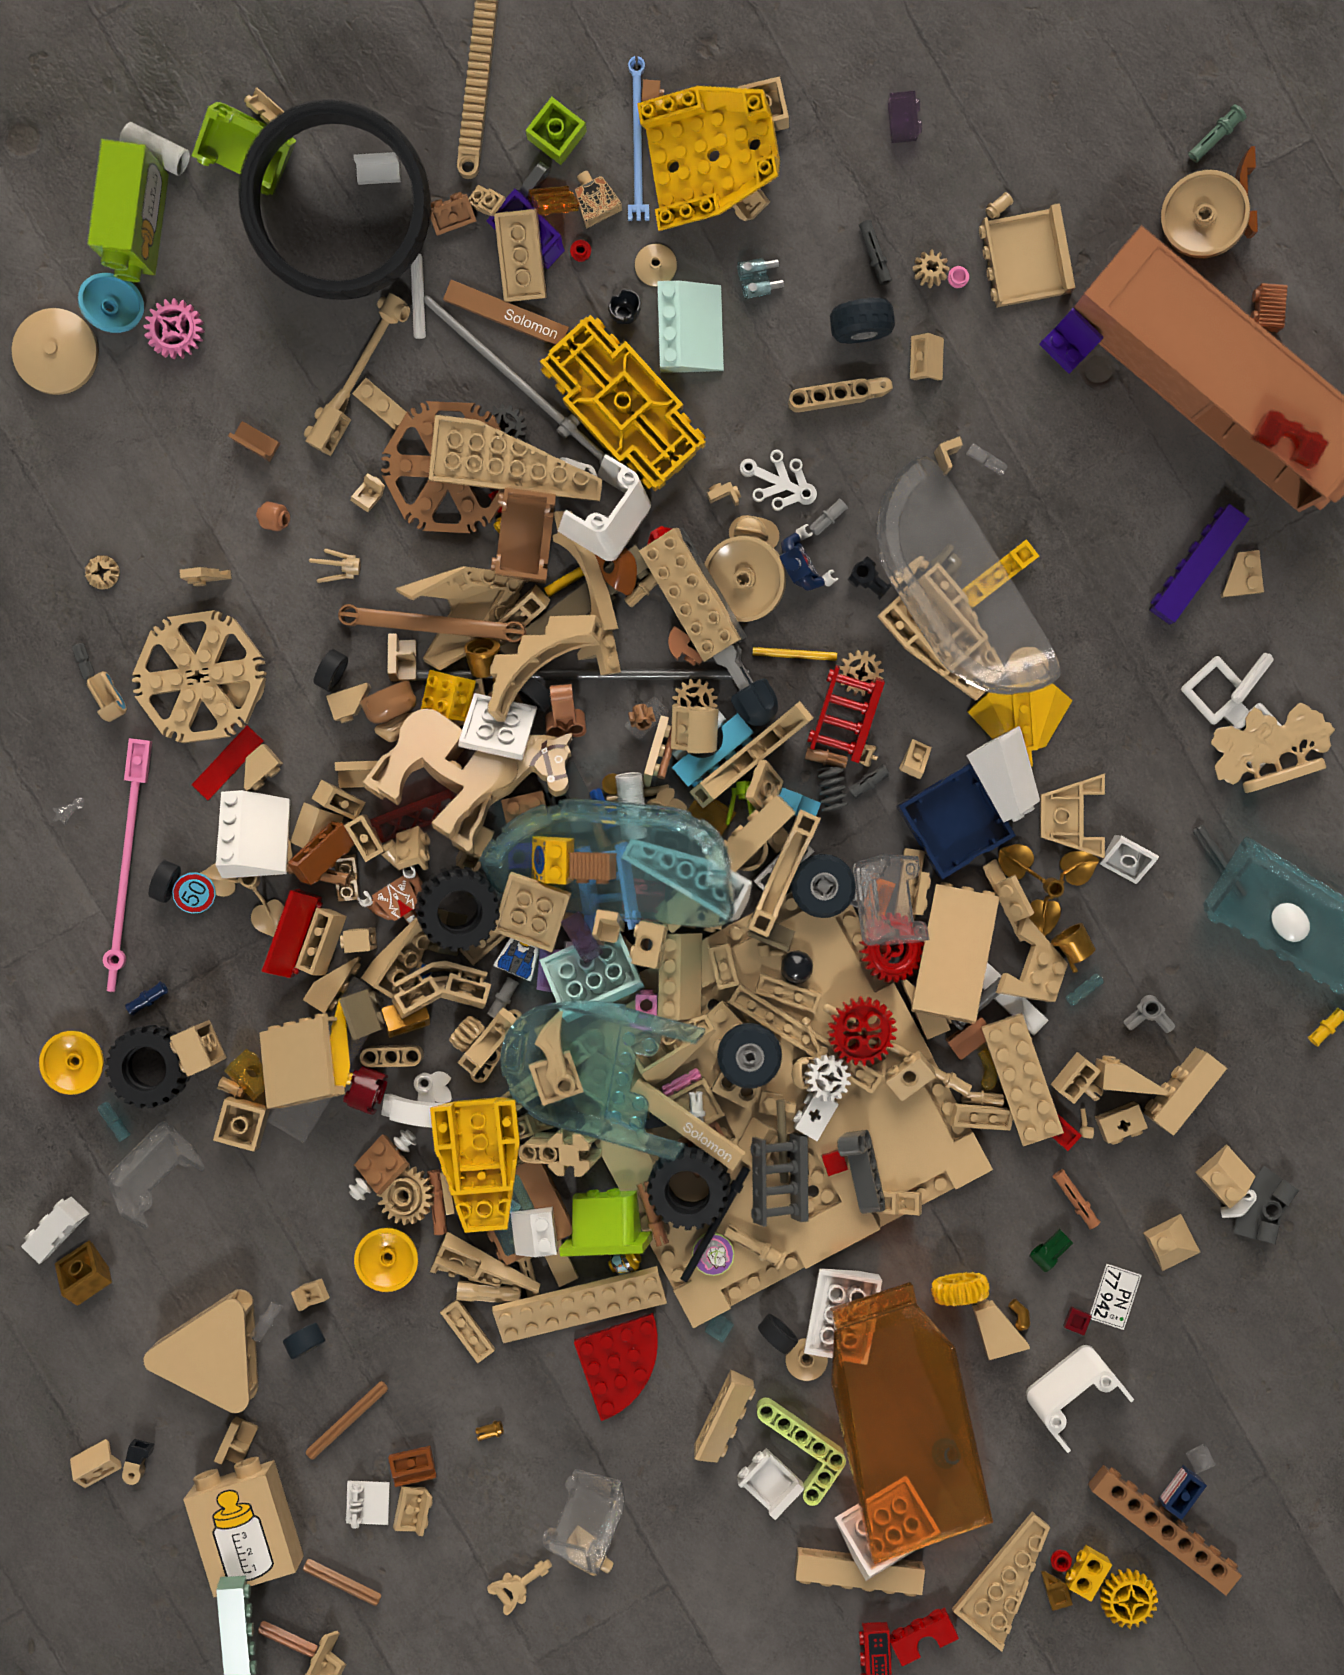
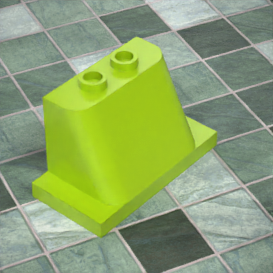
M614 1188L607 1190V1192H599V1190L593 1189L586 1193H575L572 1197V1234L559 1248L560 1257L644 1253L653 1237L652 1231L641 1232L637 1190L620 1191V1189Z

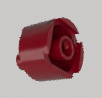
M364 1066L358 1071L354 1070L350 1091L347 1090L343 1102L347 1103L348 1107L374 1115L377 1109H374L376 1103L381 1104L388 1084L384 1079L388 1078V1075Z

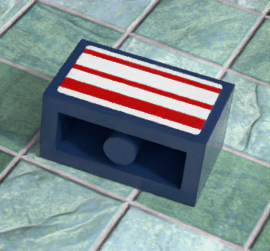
M1182 1465L1158 1499L1167 1510L1182 1520L1207 1485L1201 1477Z

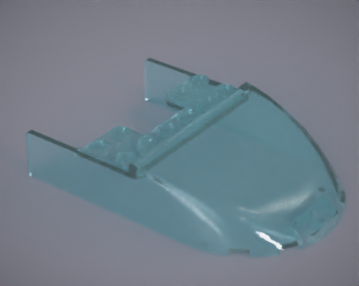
M576 1000L544 1004L522 1014L506 1033L501 1049L502 1075L506 1078L509 1085L508 1090L517 1104L520 1102L529 1111L528 1114L535 1119L554 1127L674 1161L684 1149V1143L647 1133L645 1125L649 1108L648 1100L641 1094L630 1092L636 1055H655L660 1046L661 1035L697 1044L705 1034V1029L626 1008V1004ZM559 1011H563L561 1025L562 1053L570 1050L584 1092L543 1106L529 1064L547 1058L542 1049L535 1045V1042L548 1021Z

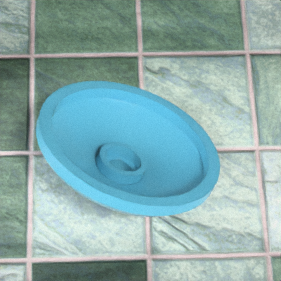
M113 273L92 275L82 283L79 289L78 305L86 320L98 329L111 333L126 332L133 329L143 316L144 301L140 291L132 282L120 280L114 277Z

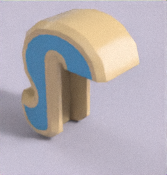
M102 671L87 679V686L101 708L97 713L103 720L111 722L124 715L127 708L120 693L114 687V682L109 674Z

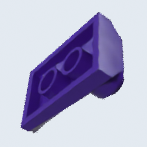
M514 189L496 213L535 208L517 189ZM538 212L543 266L549 269L563 254L565 249L562 243V236ZM490 216L486 221L496 230L494 216Z

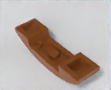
M1251 146L1244 154L1235 175V179L1244 187L1247 196L1248 175L1256 168L1255 146ZM1257 210L1250 211L1249 222L1244 232L1247 239L1252 238L1258 232Z

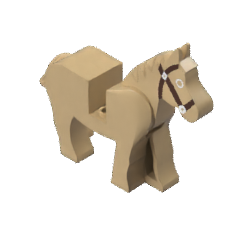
M421 709L402 714L389 722L375 727L374 730L377 735L390 743L397 740L398 743L390 752L379 759L363 781L366 790L382 800L386 797L396 805H399L402 800L403 786L408 776L412 772L424 767L439 783L458 794L431 822L433 828L451 839L454 847L471 857L474 853L476 836L483 827L489 807L496 801L509 795L531 772H535L540 779L547 782L548 790L553 796H562L567 792L569 784L565 766L568 758L571 757V751L568 746L573 737L572 733L559 738L549 735H530L522 760L476 751L462 770V766L455 762L465 749L459 747L462 729L435 710Z

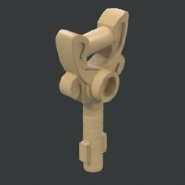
M548 1559L544 1562L542 1560L534 1566L535 1569L522 1578L517 1575L512 1577L510 1573H506L502 1580L488 1585V1593L497 1594L504 1604L503 1612L505 1615H509L513 1611L517 1602L520 1604L526 1602V1585L539 1575L543 1577L549 1572L548 1569L552 1567V1564ZM503 1588H507L512 1592V1599H510Z

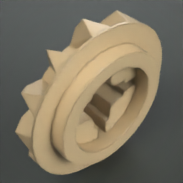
M97 555L95 558L90 559L85 567V577L89 584L97 589L111 588L118 581L119 567L108 556ZM100 566L103 569L109 570L104 573L103 579L100 575L94 574L100 570Z

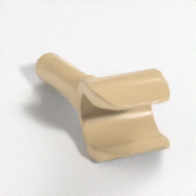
M769 944L757 947L758 954L761 957L786 956L788 952L781 950L770 951Z
M1080 1109L1082 1126L1079 1133L1083 1138L1092 1139L1094 1128L1087 1127L1086 1109Z

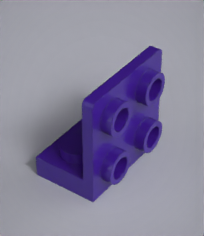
M1072 308L1039 345L1070 374L1098 345L1103 336L1076 309Z

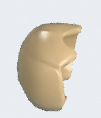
M802 1057L794 1063L791 1075L794 1084L799 1088L808 1089L810 1087V1084L804 1083L805 1080L809 1079V1076H806L804 1073L811 1070L807 1066L808 1064H815L813 1057Z

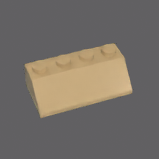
M667 933L662 963L659 968L658 1020H687L701 1016L702 933Z
M730 1369L694 1444L696 1460L717 1463L720 1456H725L728 1449L726 1444L729 1438H733L737 1431V1426L735 1425L738 1419L742 1420L747 1408L744 1406L747 1400L751 1401L756 1389L752 1379Z

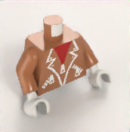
M410 866L411 870L409 871L402 869L403 876L373 894V899L367 891H364L367 897L365 900L357 897L360 905L367 907L374 914L386 920L397 921L404 917L409 925L417 916L414 911L415 904L417 903L416 897L418 892L422 891L421 885L423 884L415 871V866Z

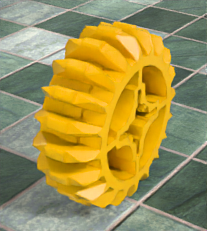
M974 1272L955 1273L938 1277L932 1282L931 1288L935 1302L946 1306L970 1305L983 1301L988 1297L990 1290L986 1276Z
M1127 1568L1123 1574L1122 1570L1119 1569V1575L1115 1576V1574L1111 1573L1112 1579H1105L1107 1586H1101V1591L1103 1592V1594H1100V1600L1103 1601L1101 1602V1607L1105 1610L1106 1617H1110L1112 1623L1118 1622L1120 1627L1126 1624L1129 1629H1131L1132 1624H1135L1139 1628V1622L1143 1621V1623L1147 1624L1146 1617L1153 1618L1151 1611H1157L1155 1603H1158V1598L1155 1596L1157 1590L1153 1587L1152 1581L1145 1574L1140 1575L1138 1570L1135 1569L1132 1573ZM1133 1585L1141 1587L1144 1593L1135 1591ZM1113 1604L1123 1606L1125 1612L1117 1610Z

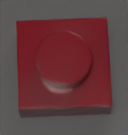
M1071 1306L1063 1326L1084 1336L1092 1315Z

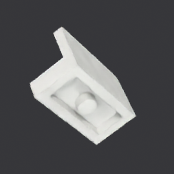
M395 152L353 155L359 185L401 182L400 161Z

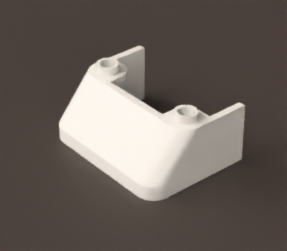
M605 455L597 476L624 492L625 495L609 518L599 513H592L584 521L566 510L558 532L602 559L614 561L648 514L651 502L638 475L620 462Z
M1089 1345L1078 1347L1028 1387L1026 1391L1027 1401L1067 1453L1071 1450L1059 1434L1067 1423L1061 1409L1093 1383L1102 1392H1110L1118 1386L1130 1402L1134 1401L1126 1388Z

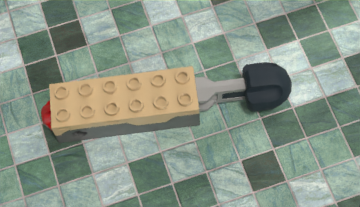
M658 527L650 533L647 546L639 550L641 556L702 660L705 662L714 658L717 664L728 669L740 690L731 698V702L739 716L753 726L768 724L776 716L778 700L768 680L763 678L753 682L741 662L742 650L738 643L748 637L684 528Z

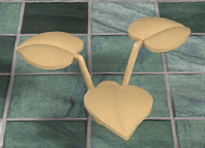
M289 839L287 862L291 858H293L291 842ZM216 863L200 872V874H204L211 879L217 896L226 897L232 895L236 890L235 883L241 882L246 888L252 889L263 904L253 909L251 914L252 924L258 931L274 937L284 905L275 899L266 903L263 896L257 890L260 884L259 876L239 877L238 879H236L237 877L222 878Z

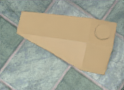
M417 917L371 962L361 977L368 984L390 998H393L398 993L392 990L395 982L408 976L411 968L421 969L423 963L421 958L424 950L428 948L430 943L427 935L421 929ZM415 984L406 986L407 988L404 989V992L413 988Z

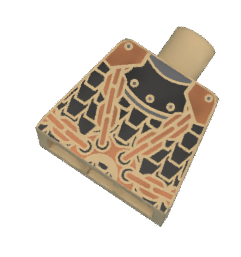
M584 171L577 176L581 186L575 189V194L586 229L622 211L621 201L602 176L592 180L588 171Z

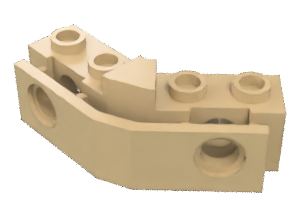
M448 961L432 962L395 982L392 990L398 993L393 996L392 1002L402 1019L439 998L483 1009L487 1002L491 984L483 982L488 972ZM430 972H451L449 976L432 977L430 975L422 979L424 975ZM418 982V985L404 992V989L407 988L406 986Z

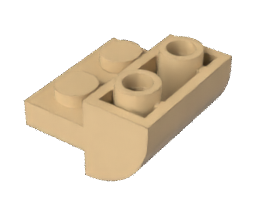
M673 706L671 749L685 750L687 753H711L717 751L719 709Z

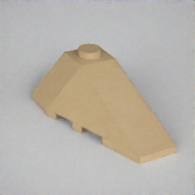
M703 1015L684 1021L681 1025L673 1028L669 1026L664 1027L663 1031L654 1034L651 1032L645 1033L626 1046L643 1078L651 1086H654L669 1077L716 1030L708 1016Z

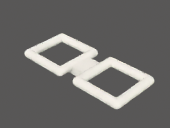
M1215 656L1186 682L1181 690L1211 724H1217L1224 717L1231 726L1241 730L1246 726L1245 718L1251 710H1248L1242 703L1233 702L1231 698L1214 714L1192 690L1215 667H1218L1236 688L1242 682L1219 656ZM1257 703L1254 706L1261 710L1263 715L1273 716L1262 703ZM1247 762V764H1248L1251 768H1253L1252 765H1251V762ZM1266 763L1260 764V769H1261Z

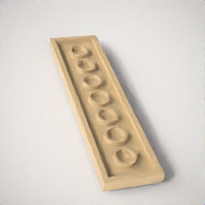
M655 1266L492 1306V1311L502 1341L507 1343L667 1304L658 1268Z

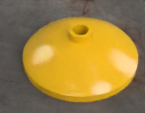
M65 1031L56 1034L46 1042L40 1053L39 1068L43 1079L52 1089L63 1094L74 1095L89 1090L98 1082L104 1068V1057L100 1046L91 1036L79 1031ZM74 1057L79 1059V1064L74 1063Z
M379 1228L368 1233L358 1244L354 1256L355 1269L362 1282L371 1289L380 1292L396 1291L407 1285L413 1278L418 1267V1252L411 1238L402 1231L394 1228ZM390 1253L392 1259H386L385 1254Z

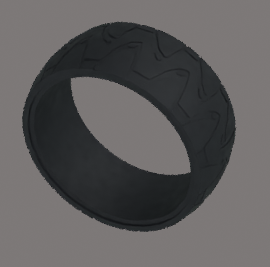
M329 99L315 100L294 106L279 114L260 131L259 135L252 142L242 165L238 197L240 215L245 232L256 254L268 269L294 289L318 298L331 300L365 297L386 288L400 278L409 269L422 249L431 217V193L425 168L407 137L388 119L365 106L353 102ZM343 124L360 128L373 134L395 152L408 172L412 183L413 212L405 239L386 263L371 273L358 278L325 280L298 271L290 266L274 248L263 224L260 194L263 177L271 159L285 142L296 134L315 126Z

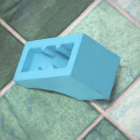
M783 787L779 793V796L796 812L795 816H797L799 810L814 816L817 815L821 805L820 802Z

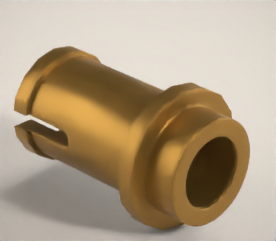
M496 1420L492 1424L475 1429L476 1434H480L477 1436L478 1441L494 1436L499 1438L501 1434H504L501 1421L497 1422Z

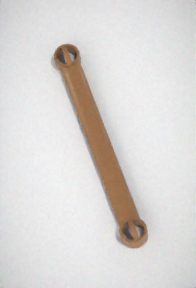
M351 604L342 606L338 613L339 620L350 627L366 625L508 640L511 643H520L522 635H526L525 627L517 621L503 623L357 608ZM353 608L356 610V613L345 611L347 609ZM344 616L355 617L356 619L351 623H347L344 620ZM513 625H518L522 630L509 628ZM508 633L520 634L521 636L517 640H512L508 637Z

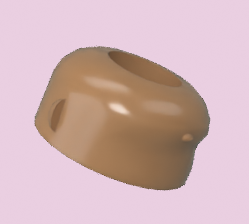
M406 680L362 699L360 704L370 722L382 724L411 711L415 707L417 699L412 691L409 680Z

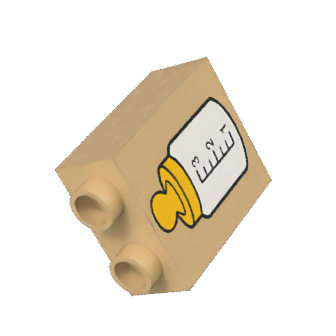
M250 1457L235 1464V1472L220 1476L218 1469H211L200 1473L193 1478L194 1485L183 1499L213 1597H217L216 1589L220 1577L246 1575L247 1584L253 1586L295 1573L304 1557L274 1460L260 1464L259 1457Z

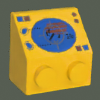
M532 836V879L543 883L563 885L574 881V879H569V853L574 852L575 838Z

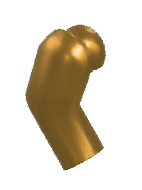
M1014 1298L1009 1303V1307L1018 1314L1015 1327L1019 1331L1027 1330L1030 1326L1029 1310Z

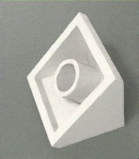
M1114 835L1105 852V858H1102L1100 861V865L1137 884L1158 860L1159 856L1123 836Z

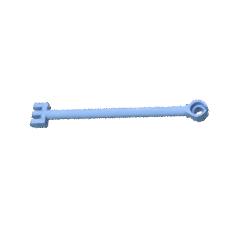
M634 56L628 62V70L633 76L634 205H628V221L633 220L632 212H636L637 221H641V212H645V221H649V204H643L642 125L640 124L637 103L641 102V75L645 70V62L638 56L637 64L641 68L635 71L633 69L636 65Z

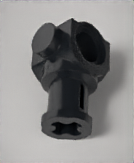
M866 557L853 567L852 573L847 580L856 588L858 586H862L865 589L870 588L878 595L877 598L880 600L892 585L885 583L878 577L879 572L875 570L876 563L869 557ZM864 567L867 570V576H858L856 569Z

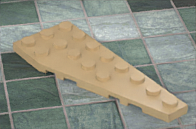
M435 415L429 481L500 490L511 488L556 494L557 497L600 502L601 478L574 467L479 420Z

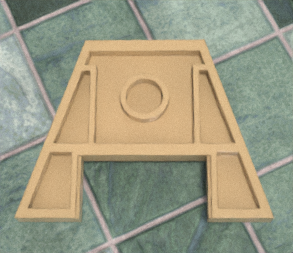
M1105 774L1040 795L1041 838L1105 858V837H1084V795H1105Z
M1028 917L1021 919L1016 936L1031 944L1020 980L1008 973H1003L996 993L1055 1002L1068 963Z

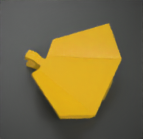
M1053 683L990 690L967 712L992 739L1020 726L1031 767H1033L1032 751L1047 746L1073 700Z

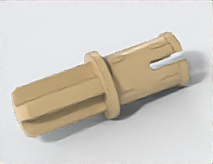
M652 573L640 583L638 582L632 594L624 599L630 607L637 604L645 595L648 596L649 592L658 584Z
M981 1090V1092H969L966 1097L962 1095L961 1104L1002 1107L1004 1105V1095L984 1093V1090Z

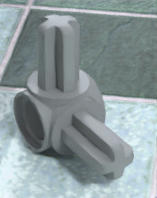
M1152 995L1143 997L1140 1004L1137 1005L1138 1009L1123 1021L1129 1030H1133L1145 1019L1155 1020L1165 1033H1169L1175 1028L1173 1021L1165 1014L1164 1006ZM1149 1003H1156L1154 1010H1146V1006Z

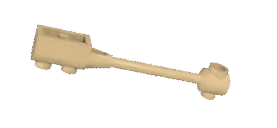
M389 293L387 298L383 296L379 299L378 308L380 309L379 314L382 320L343 389H340L328 405L326 404L324 408L319 407L316 410L315 418L317 421L315 425L308 426L305 429L304 436L307 438L305 442L329 456L332 455L351 422V419L344 414L351 395L350 392L388 325L397 324L398 321L405 322L410 315L408 304L401 298Z

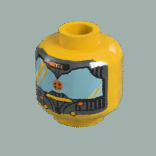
M640 1254L610 1255L609 1267L612 1272H616L618 1275L631 1273L639 1268L641 1256Z

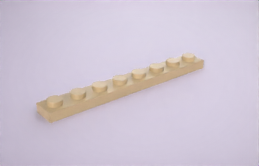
M741 984L738 985L728 1003L814 1058H817L816 1049L806 1026ZM813 1031L818 1046L824 1052V1055H827V1057L834 1055L835 1060L840 1059L837 1055L838 1052H834L832 1049L834 1045H830L827 1039ZM845 1056L841 1058L843 1060L841 1065H848L845 1072L851 1073V1076L847 1077V1079L873 1094L884 1076L867 1065L863 1066L861 1061L855 1066L852 1060L846 1063L844 1060Z

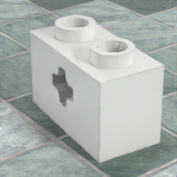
M813 1091V1093L809 1092L805 1097L803 1103L806 1105L802 1111L798 1110L793 1122H795L794 1128L818 1141L839 1104L836 1100L829 1102L827 1099L824 1102L820 1101V1097L813 1098ZM817 1109L819 1116L811 1118L809 1112H814Z

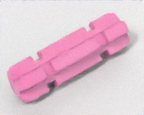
M695 1068L689 1071V1074L686 1073L674 1079L671 1084L663 1085L662 1091L668 1097L674 1094V1091L678 1092L691 1085V1082L700 1080L702 1076L699 1070Z

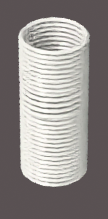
M133 122L127 123L121 132L119 142L146 145L165 170L177 176L185 171L190 157L188 149H184Z
M638 772L623 773L615 776L617 799L619 802L620 830L622 832L621 838L624 840L642 839L648 836L643 776Z

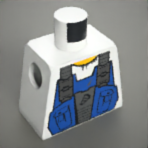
M510 938L493 966L531 981L534 976L540 948Z

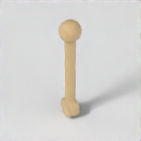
M805 1017L802 1019V1024L806 1026L816 1049V1057L821 1059V1055H824V1052L818 1046L810 1027V1019Z

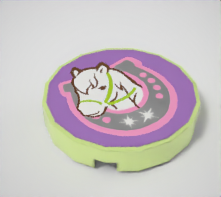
M716 1232L700 1259L697 1269L706 1275L712 1276L720 1275L727 1271L734 1259V1249L730 1240ZM705 1234L697 1238L692 1249V1256Z

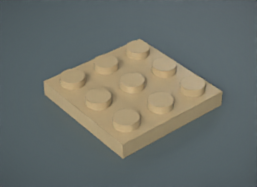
M511 872L498 910L500 918L496 920L497 927L493 932L552 953L572 893Z

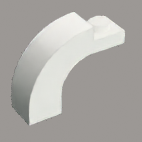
M384 1094L381 1115L389 1117V1120L432 1128L430 1107L445 1103L419 1102L393 1094Z

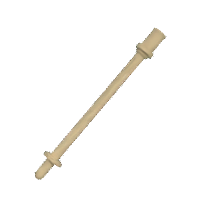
M829 1004L823 1006V1010L826 1013L836 1016L839 1014L833 1006ZM850 1018L847 1021V1025H853L856 1020ZM872 1037L871 1039L877 1042L878 1037ZM891 1040L890 1042L894 1047H887L903 1058L911 1053ZM933 1066L936 1077L943 1081L944 1087L952 1088L965 1097L969 1094L972 1088L971 1084L956 1077L954 1072L945 1073Z

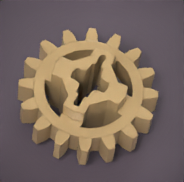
M857 650L855 656L852 653H848L849 659L842 658L841 661L844 663V666H839V670H842V675L847 676L849 674L855 679L859 677L856 674V670H860L862 667V672L865 673V676H861L858 679L861 681L872 680V682H875L876 677L883 679L879 676V673L884 672V669H878L881 661H874L875 654L868 657V651H864L863 655H861L860 651ZM860 659L854 667L849 666L854 660ZM868 662L872 665L874 673L869 670ZM846 685V692L852 689V695L856 696L858 691H860L861 696H865V690Z
M689 679V685L682 682L683 689L676 688L675 691L678 693V696L672 697L673 700L677 701L672 707L681 706V698L686 701L687 707H691L689 698L695 699L696 697L699 698V703L703 707L717 708L718 706L713 703L714 700L718 699L717 696H712L714 688L708 690V682L701 685L700 679L697 680L696 684H693L692 679ZM691 688H699L696 693L690 694L686 692ZM705 693L709 698V706L703 700Z

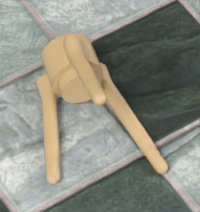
M324 549L325 553L344 559L342 561L309 559L310 563L342 566V572H346V574L317 579L318 583L346 578L354 579V575L360 574L361 561L360 558H356V555H347Z

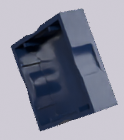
M971 763L959 768L896 806L922 851L925 852V856L939 879L946 878L968 865L977 856L995 849L1016 836L1008 821H1002Z

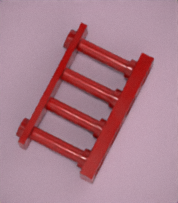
M835 665L834 670H829L826 681L830 683L815 730H810L807 742H810V749L813 750L816 742L847 751L851 755V761L859 763L885 681L876 677L875 682L871 681L868 683L838 674L840 667ZM835 682L867 691V694H870L868 702L864 701V703L832 694ZM829 702L861 711V714L864 715L862 722L854 723L827 715L826 710ZM822 723L854 731V734L857 735L855 743L851 742L850 744L819 734Z

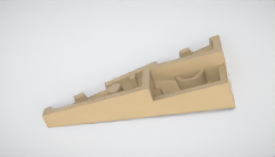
M449 1232L446 1233L430 1272L435 1274L438 1270L449 1272L448 1275L450 1277H455L456 1274L467 1277L469 1281L498 1287L501 1284L512 1285L513 1290L518 1291L522 1287L533 1291V1294L538 1293L541 1285Z

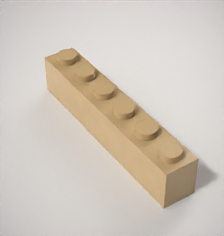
M797 1547L794 1573L795 1579L803 1584L814 1582L826 1587L840 1585L845 1589L857 1587L869 1592L882 1590L887 1594L899 1592L907 1596L922 1595L925 1568L921 1561L901 1559L866 1581L854 1562L851 1553Z

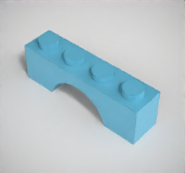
M738 713L721 726L723 741L720 749L714 755L698 758L687 754L672 766L673 770L687 787L698 785L704 780L701 777L707 771L711 774L720 767L718 764L720 760L725 758L727 761L736 754L734 750L740 744L744 747L753 740L751 735L754 732Z

